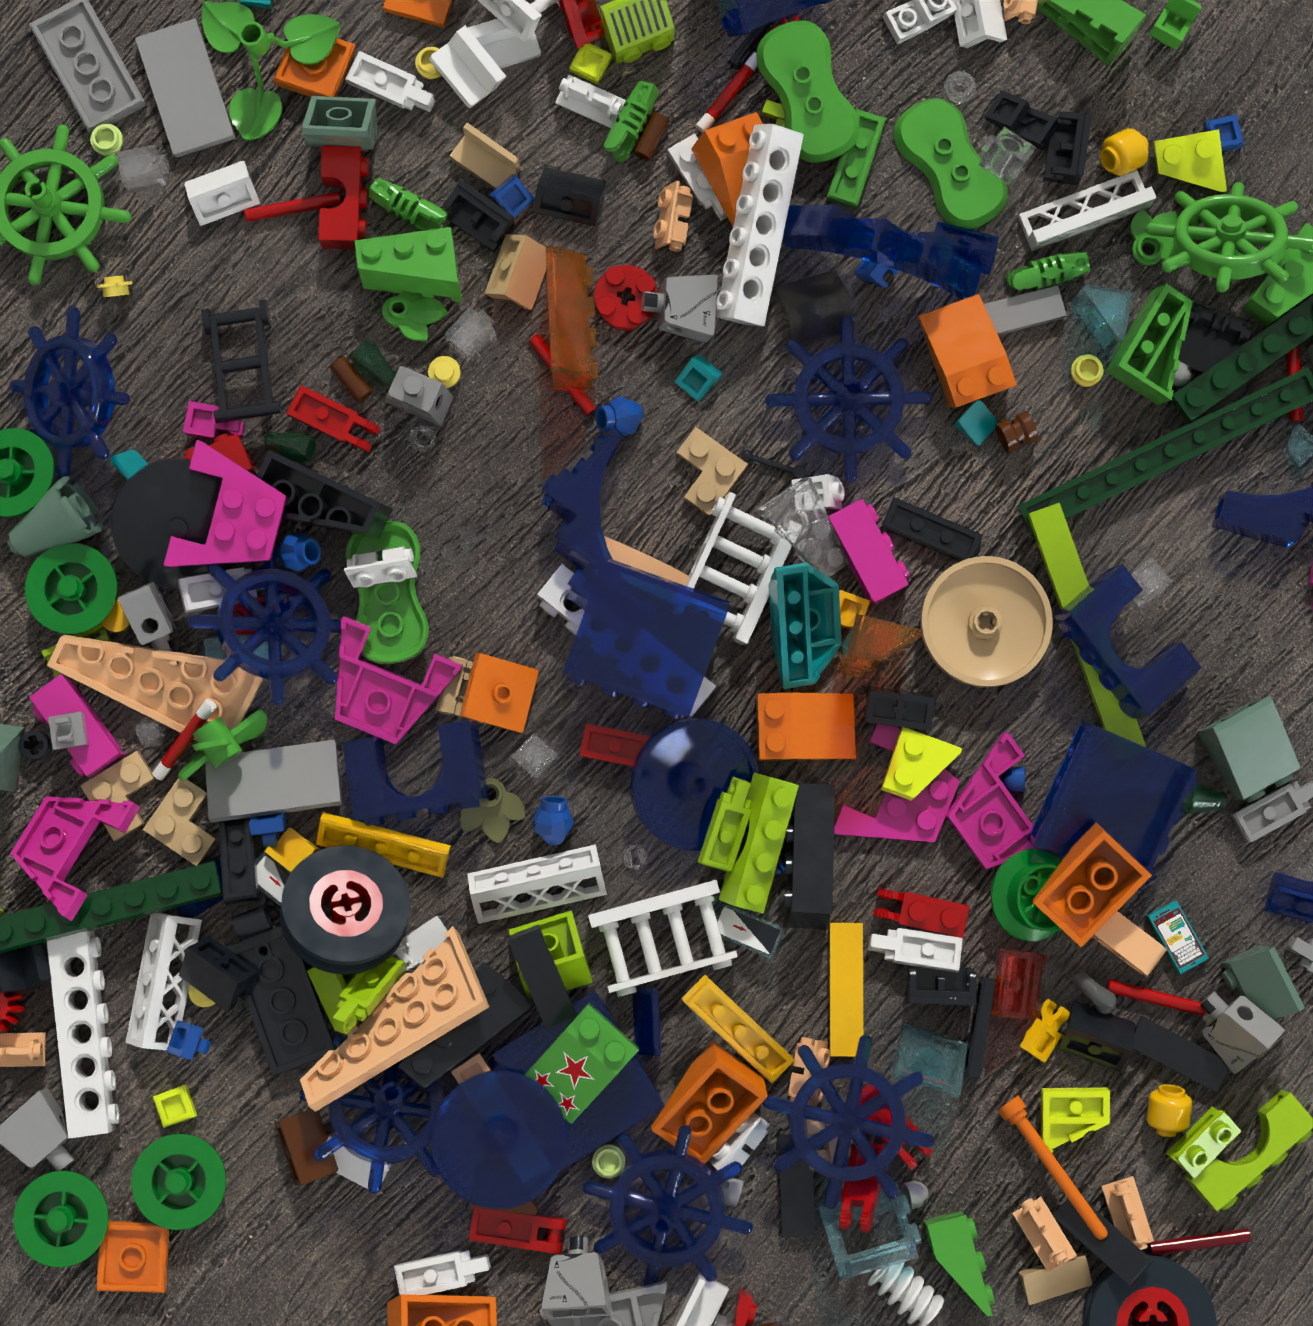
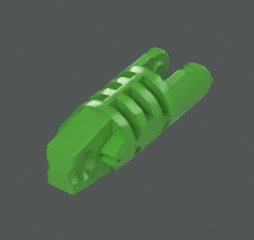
M638 82L628 99H626L625 106L621 108L620 114L616 118L617 122L613 124L604 142V148L612 152V156L619 163L626 161L639 138V134L643 130V126L647 123V118L651 115L659 93L657 87L652 83Z
M381 178L376 179L369 188L368 197L385 208L387 212H395L394 215L396 217L402 218L406 222L410 221L411 225L420 230L443 228L441 223L446 220L447 212L426 199L421 200L419 195L413 194L409 190L405 191L404 187L392 184Z
M1086 252L1057 254L1031 261L1027 266L1010 271L1005 277V281L1009 287H1013L1018 291L1033 287L1037 290L1067 282L1090 272L1088 255Z

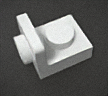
M825 474L792 480L794 512L803 513L823 509H842L845 492L843 484L838 477Z

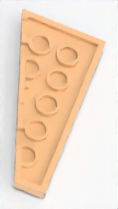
M70 635L60 637L47 666L180 733L206 699L212 700L217 707L205 724L218 717H222L231 731L244 720L269 669L268 666Z
M453 926L444 934L447 938L435 950L430 948L422 956L425 960L413 973H405L389 990L371 1015L359 1027L355 1026L347 1034L348 1038L336 1050H329L300 1079L308 1106L312 1110L318 1111L489 1008L459 932Z

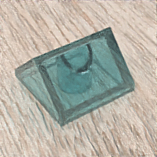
M1087 284L1081 288L1070 305L1103 352L1108 356L1126 337L1133 292Z
M904 1024L889 1073L895 1077L959 1097L962 1089L968 1043Z

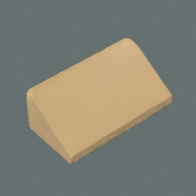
M1082 1252L1076 1253V1257L1050 1272H1047L1043 1264L1019 1271L1018 1274L1028 1305L1091 1286L1092 1280L1085 1254Z

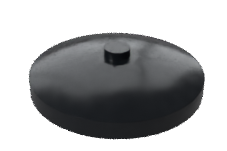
M187 458L158 460L135 472L118 493L111 518V529L115 546L128 567L150 583L154 582L155 585L179 589L178 580L181 578L224 571L232 565V563L197 566H164L171 536L203 545L206 544L223 478L190 470L191 459Z

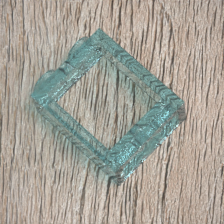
M895 1183L881 1187L877 1207L873 1212V1216L894 1210L903 1239L847 1255L839 1229L842 1199L818 1206L840 1281L918 1258L916 1244L921 1243L916 1223L909 1224L906 1216L911 1214L906 1194L899 1195ZM853 1206L852 1222L860 1220L862 1207Z

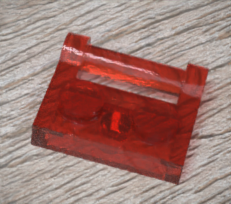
M999 948L991 1015L1036 1020L1038 1018L1040 1020L1041 1011L1038 1010L1042 967L1047 961L1046 954Z

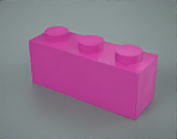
M862 498L829 515L825 522L865 597L870 601V606H873L904 590L909 585L907 579L910 576L903 562H897L891 552L894 550V545L886 532L881 534L876 524L879 518L871 504L866 505Z
M60 674L29 697L35 705L31 708L33 713L43 724L46 721L49 724L48 717L84 712L89 745L67 749L73 757L69 761L80 776L85 774L87 777L93 778L126 755L70 677Z

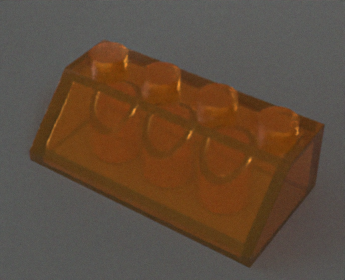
M545 246L554 391L592 389V379L598 378L597 359H591L590 351L591 347H597L596 328H589V317L595 316L594 297H588L587 286L593 285V266H586V256L555 246Z
M856 614L844 629L842 645L839 649L835 667L843 669L842 674L845 676L861 678V675H868L908 650L922 637L923 630Z

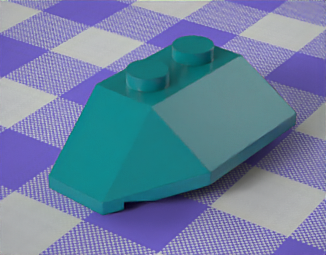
M808 563L776 567L772 573L768 588L772 646L783 689L816 684L820 678L819 674L830 663L842 645L839 584Z

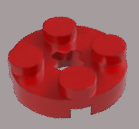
M621 265L610 267L600 277L594 291L595 306L602 320L610 327L622 331L637 329L638 326L650 321L655 312L642 311L641 300L644 291L658 293L654 278L636 266ZM625 290L631 291V295L636 297L635 301H629L627 306L622 305L621 298L617 297L619 293H624Z

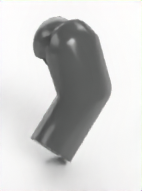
M1084 970L1079 971L1073 977L1072 982L1095 1004L1097 1011L1102 1014H1108L1116 1007L1117 1001L1114 993L1098 984Z

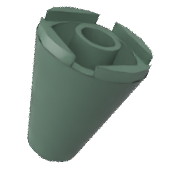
M68 476L57 480L35 507L28 511L9 530L7 543L15 555L30 558L44 553L52 547L74 543L95 536L102 531V521L97 524L94 517L99 511L89 494L78 482L71 485L68 483L70 480Z

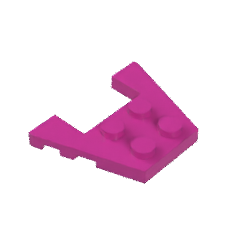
M196 440L189 469L223 478L206 544L203 545L171 536L164 566L178 567L270 561L287 496L204 442Z
M343 616L341 620L342 631L339 648L340 662L335 720L397 744L459 673L463 665L441 655L434 654L422 685L360 660L372 627Z
M876 724L869 743L893 753L901 729L897 726ZM944 769L912 801L885 791L875 818L842 805L834 824V834L935 842L960 781Z
M1009 732L1001 734L945 815L984 869L1003 864L1007 858L1019 851L1026 849L1045 850L1082 836L1064 811L1058 813L1036 830L999 779V775L1025 757Z
M45 796L10 854L28 876L43 890V894L57 907V911L72 921L86 899L87 894L63 882L99 822L125 833L140 807L132 801L124 800L123 803H116L105 799L84 801L82 798Z

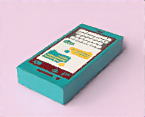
M1173 900L1146 915L1160 943L1167 949L1166 953L1178 974H1182L1209 959L1177 900Z

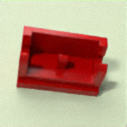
M558 0L569 36L577 49L605 35L604 29L601 28V18L595 0Z

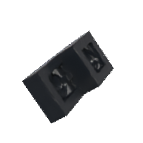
M1002 90L984 115L986 120L1004 132L1042 151L1060 125L1056 117L1030 108L1028 100Z

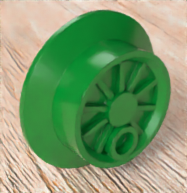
M19 428L0 430V517L19 516L32 510L53 483L55 465L51 450L39 436L28 430Z
M67 543L46 550L32 564L25 582L26 602L32 615L46 628L62 634L87 632L101 624L112 611L118 591L116 574L107 558L96 549L80 543Z
M1040 849L1022 850L1007 858L996 872L991 887L992 910L999 925L1012 937L1030 942L1041 941L1051 937L1061 929L1032 902L1061 863V860L1055 855Z
M189 1134L164 1136L145 1148L137 1159L131 1180L133 1197L141 1213L160 1227L171 1230H184L195 1227L210 1218L223 1200L226 1190V1171L223 1161L217 1151L208 1142L199 1137Z
M71 1171L50 1172L32 1181L20 1195L14 1210V1231L22 1249L35 1261L50 1267L73 1266L90 1257L103 1242L109 1224L108 1206L101 1190L87 1177Z

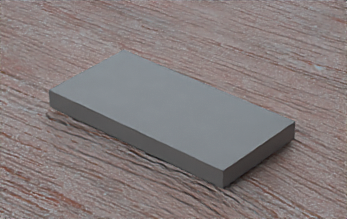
M73 0L29 23L90 135L97 126L113 124L147 106L89 0Z
M196 18L135 37L174 157L178 158L236 139Z
M336 740L241 752L217 768H213L209 760L205 763L208 817L211 823L342 805Z

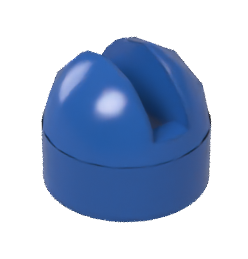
M1015 766L1007 769L1002 776V783L1007 790L1011 792H1025V766Z

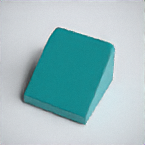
M698 354L691 358L674 383L697 402H700L721 378L723 373L706 358Z
M978 399L956 421L954 426L978 447L995 429V424L998 421L985 404Z
M135 450L119 453L110 458V462L126 480L139 469L148 465Z

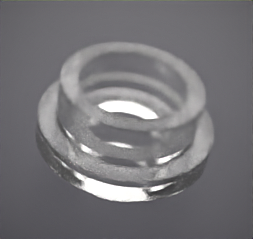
M963 71L950 74L944 84L946 97L958 104L971 100L976 91L974 78ZM960 84L965 88V91L959 93L955 91L954 86Z
M148 716L143 717L141 722L136 724L135 727L139 741L146 748L161 746L165 736L162 723Z

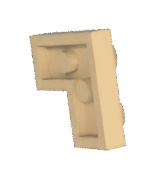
M697 427L693 429L676 453L677 456L701 472L685 494L684 500L710 518L719 497L724 499L748 464Z
M135 751L80 786L89 801L105 799L111 802L123 803V800L131 801L128 796L153 782L156 778L152 775V771L140 751ZM139 813L136 814L125 833L104 824L115 842L145 825Z
M179 778L143 828L145 832L195 866L203 862L218 840L191 821L207 799V792L189 779L183 782Z

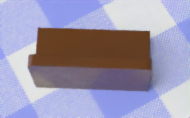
M310 1109L274 1122L295 1186H302L338 1171L331 1145L326 1142L328 1136L319 1110L315 1112Z

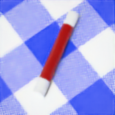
M753 52L695 125L700 132L703 133L712 126L758 68L756 52Z
M206 699L154 769L152 775L156 779L162 781L194 739L193 733L205 724L216 709L217 705L212 700Z

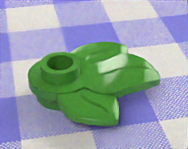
M1140 209L1133 217L1130 225V231L1135 240L1132 245V255L1138 263L1151 266L1160 260H1166L1177 255L1173 246V237L1148 235L1145 231L1146 225L1152 222L1176 224L1177 213L1175 211L1161 213L1152 219L1146 211ZM1149 246L1152 249V255H1146L1142 247Z
M407 291L387 299L382 306V316L385 322L392 327L399 328L402 335L412 341H427V325L435 323L447 315L446 308L435 298L423 297L421 293ZM402 308L404 311L402 313H395L393 309Z

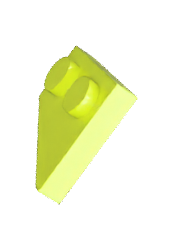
M1219 129L1153 141L1158 174L1218 192H1227Z
M902 727L881 790L912 801L960 755L962 748Z
M1107 1087L1041 1088V1139L1051 1153L1053 1152L1052 1149L1068 1141L1074 1142L1084 1137L1087 1132L1096 1131L1110 1124V1090Z

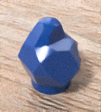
M621 396L610 400L603 406H598L595 414L598 429L601 432L608 431L611 436H626L635 433L644 417L643 408L639 403Z
M294 532L287 534L283 541L278 543L276 556L280 559L281 566L301 572L319 561L321 549L315 539L310 538L306 534Z
M561 796L542 797L541 805L536 808L533 818L534 831L551 846L563 843L564 838L574 824L570 809L567 806L568 800Z

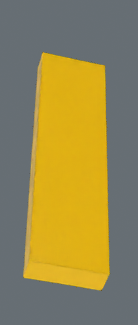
M323 812L320 818L316 845L327 848L335 846L364 848L381 855L392 865L441 878L444 877L451 847V845Z
M829 923L830 1056L864 1057L863 923Z
M706 975L681 998L685 1004L771 1084L795 1061L781 1045Z

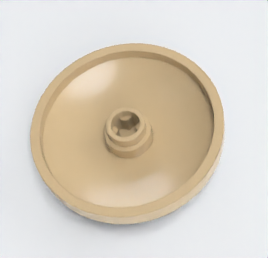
M979 556L968 558L952 565L934 581L923 601L920 628L928 654L944 673L961 683L989 688L1014 682L1026 675L1038 664L1045 654L1051 639L1053 617L1046 592L1029 571L1019 564L1004 558Z

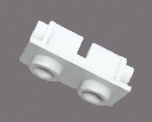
M568 74L567 79L563 78L560 83V93L555 104L612 128L613 124L617 122L616 118L620 114V110L626 100Z
M401 546L399 548L382 550L383 561H378V554L376 552L355 554L351 559H347V568H344V571L353 588L370 587L374 584L390 581L401 582L408 578L417 577V574L411 564V561H414L412 549H406L405 546Z
M753 1112L708 1161L727 1177H730L732 1173L737 1174L750 1156L742 1147L747 1144L755 1150L765 1135H767L768 1131L766 1129L770 1124Z

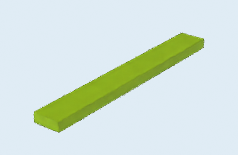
M1057 503L1031 512L1027 516L1113 759L1118 760L1146 750V744L1061 505Z

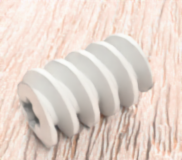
M902 1257L887 1259L871 1276L868 1285L872 1286L880 1282L881 1286L877 1294L881 1296L889 1291L891 1295L887 1304L892 1305L899 1301L901 1303L897 1311L899 1315L909 1310L911 1313L907 1320L908 1324L919 1320V1326H927L942 1308L943 1297L941 1295L933 1296L934 1289L932 1286L927 1285L923 1287L924 1279L921 1276L913 1277L914 1269L907 1266L903 1268L904 1259Z

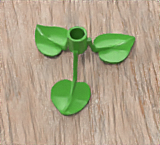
M209 1L202 3V25L210 45L218 52L232 54L239 49L242 43L252 60L258 91L252 88L239 91L233 96L229 106L231 121L244 140H255L271 132L280 121L283 111L280 96L272 91L264 92L258 57L265 55L270 48V43L273 42L283 48L290 47L291 55L297 62L305 65L317 64L327 58L334 47L340 32L338 21L327 16L315 14L297 16L285 25L284 34L288 41H283L275 37L271 32L266 34L263 27L258 22H255L252 11L241 3Z

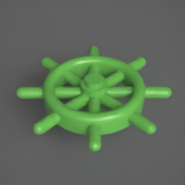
M64 124L59 125L56 129L53 149H38L20 155L8 138L0 139V149L10 161L0 174V247L9 242L21 253L32 257L28 281L33 286L39 285L42 280L45 260H58L77 254L88 271L96 272L99 269V263L87 246L99 232L103 220L128 223L131 220L129 211L105 207L104 193L98 181L100 177L118 165V157L112 154L108 155L89 168L78 157L66 152L69 128ZM49 167L46 185L43 181L42 183L33 173L34 170ZM62 168L78 175L74 180L59 189ZM21 179L26 184V195L12 193ZM84 188L87 189L88 204L67 201ZM9 205L30 208L29 211L11 222ZM69 214L85 218L75 231L64 215ZM39 220L35 241H31L19 234ZM52 222H54L64 236V239L48 243Z
M1240 182L1233 184L1231 194L1209 196L1197 201L1187 193L1178 191L1174 199L1184 210L1178 216L1176 224L1152 222L1148 223L1145 227L1148 235L1174 238L1173 246L1177 255L1163 261L1161 265L1163 271L1171 272L1186 265L1198 273L1216 278V289L1221 293L1226 292L1229 289L1230 283L1235 279L1251 278L1263 273H1267L1279 283H1285L1289 279V274L1278 263L1282 260L1286 248L1313 250V237L1288 235V228L1284 218L1297 211L1298 204L1295 201H1289L1274 208L1264 201L1244 196V185ZM1201 223H1203V224L1206 225L1207 227H1196V226L1199 225V224H1201ZM1263 228L1267 233H1261L1256 231ZM1192 239L1205 241L1197 245ZM1253 245L1267 246V247H1265V248L1262 249V250H1258V249H1257L1255 246H1253Z

